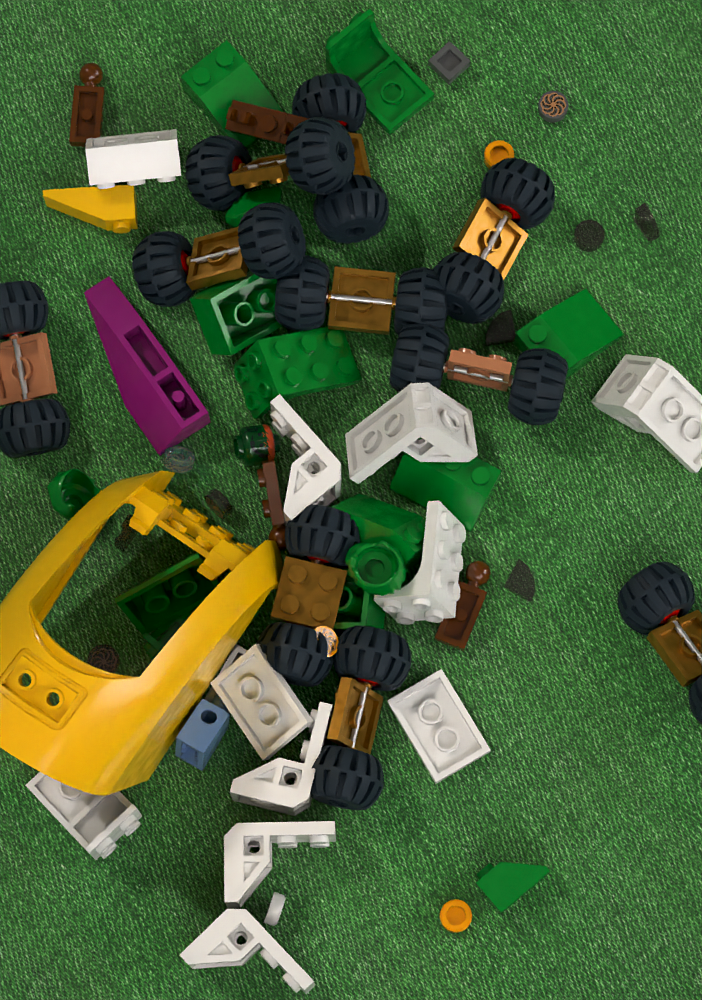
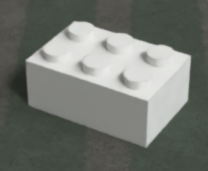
M177 129L86 139L85 152L89 184L97 185L98 189L115 187V183L126 181L129 186L145 184V179L157 178L158 182H171L176 180L175 176H181Z

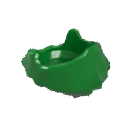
M279 186L264 187L246 192L236 202L234 201L225 216L226 222L232 228L238 227L241 218L251 208L261 203L274 202L280 204L281 188Z
M77 468L58 472L47 486L53 509L68 520L103 490L97 487L93 478H90L85 472Z
M386 541L358 543L352 546L345 556L346 565L349 566V575L354 579L355 584L358 587H362L367 593L381 596L394 594L395 590H401L402 583L406 580V572L408 570L405 568L401 552Z

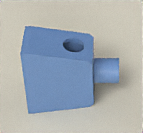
M217 693L211 702L205 699L199 702L176 737L175 756L201 771L205 768L229 727L230 714Z

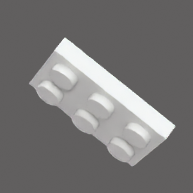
M254 644L210 682L262 760L270 759L314 722L284 677L271 667L267 661L266 654L261 650L260 644Z
M442 669L387 700L389 707L435 784L491 751Z

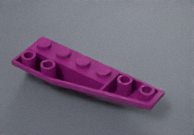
M110 276L85 291V298L124 405L159 456L211 423L206 408Z

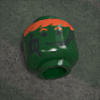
M265 424L243 427L240 429L239 434L234 436L236 459L241 460L248 467L262 465V461L274 459L275 453L281 450L279 435L273 434L272 429Z

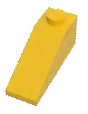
M115 185V187L107 189L81 187L43 190V198L47 207L104 230L113 231L114 233L123 234L130 232L131 229H138L137 200L134 186Z

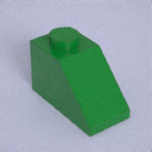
M499 862L494 867L489 863L476 874L479 880L475 883V887L500 916L546 877L550 870L547 866Z

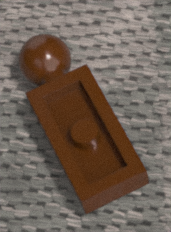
M96 63L84 64L79 72L80 80L84 86L74 85L69 137L70 146L86 147V139L101 137L105 89L104 87H96L103 78V71Z
M271 459L262 461L263 468L257 469L260 488L266 487L268 499L262 500L265 518H271L273 529L269 533L268 540H276L278 549L285 550L287 549L285 543L286 526L275 461Z
M474 561L468 565L466 569L467 584L458 580L460 598L456 603L455 618L443 619L434 640L464 651L487 595L486 591L479 589L480 585L485 584L491 575L490 568L485 562Z

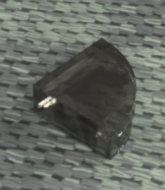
M643 203L636 208L633 221L647 240L652 242L660 236L659 228L646 203Z
M511 310L500 313L491 322L486 331V346L514 342L515 328Z
M130 514L121 525L123 531L115 538L114 542L115 547L122 552L126 550L138 533V531L129 526L130 519L132 518Z
M519 559L507 579L504 589L531 603L535 593L534 576L530 568Z

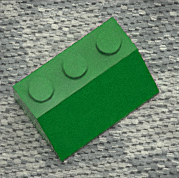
M404 453L389 490L427 509L428 501L439 500L464 525L465 530L471 533L497 487L502 471L477 457L470 462H419L409 454Z
M195 551L120 592L116 596L115 601L143 635L145 632L150 633L199 606L222 580L219 576L214 581H211L197 572V569L206 558Z

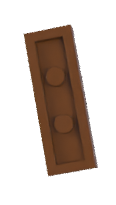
M233 100L226 116L227 123L225 129L286 145L290 132L299 123L309 118Z

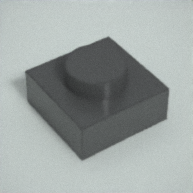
M449 41L428 60V66L449 85L470 66L471 61Z

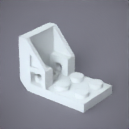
M626 354L597 392L591 403L600 411L635 431L651 434L689 472L698 473L702 467V395L673 366L660 358Z
M428 382L410 383L345 434L349 479L357 484L373 475L380 467L394 459L401 451L409 454L419 462H470L478 456L472 411Z
M279 394L270 402V416L273 419L271 424L280 436L284 437L287 435L292 440L293 444L291 447L299 456L291 464L283 509L286 526L288 521H292L301 514L307 506L311 504L329 506L341 495L342 473L341 462Z
M320 702L318 710L312 709L310 717L314 722L308 726L309 733L312 734L310 741L304 740L300 753L301 763L277 758L233 779L230 789L233 801L293 816L309 808L312 802L310 792L316 769L312 768L319 756L322 746L326 745L328 723L332 718L333 705ZM291 778L295 779L293 785H289L286 782Z
M335 821L236 823L224 836V902L228 908H241L272 870V843H277L278 848H297L298 842H309L310 847L313 848L329 847V842H336ZM251 847H260L257 853L249 852Z
M226 909L180 954L192 969L243 966L258 950L263 948L260 952L263 959L273 969L278 965L285 972L282 976L283 980L296 993L301 989L307 994L315 986L312 978L246 909ZM241 935L247 940L242 945L237 944V939Z

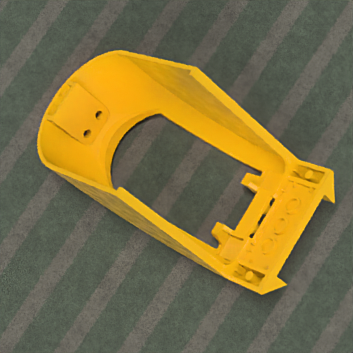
M157 471L125 478L103 489L83 506L55 535L0 603V748L41 773L87 793L103 796L110 795L150 779L272 589H278L283 564L276 540H265L256 548L245 542L243 544L232 540L233 533L220 525L216 527L206 522L208 517L194 508L190 510L181 506L182 499L169 491L164 492L176 472ZM123 504L135 506L129 526L142 535H148L153 527L157 525L204 556L206 559L199 566L197 572L209 580L214 581L228 569L231 571L188 617L140 677L108 672L83 662L62 648L41 625L110 516ZM25 673L31 677L29 686L24 685L22 682V676ZM53 692L59 696V703L57 705H53L50 702V695Z

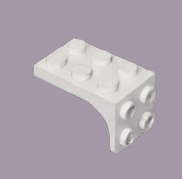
M439 500L428 501L422 561L416 576L410 583L402 587L401 590H395L394 594L374 595V601L400 624L410 625L414 621L420 620L438 623L442 622L443 619L455 618L456 603L460 598L458 580L459 572L463 569L461 551L462 543L466 539V530L464 525Z
M41 772L25 785L95 860L100 856L103 859L109 856L117 847L115 842L123 834L127 837L131 835L141 824L138 820L142 817V814L120 791L105 796L95 795L70 787Z

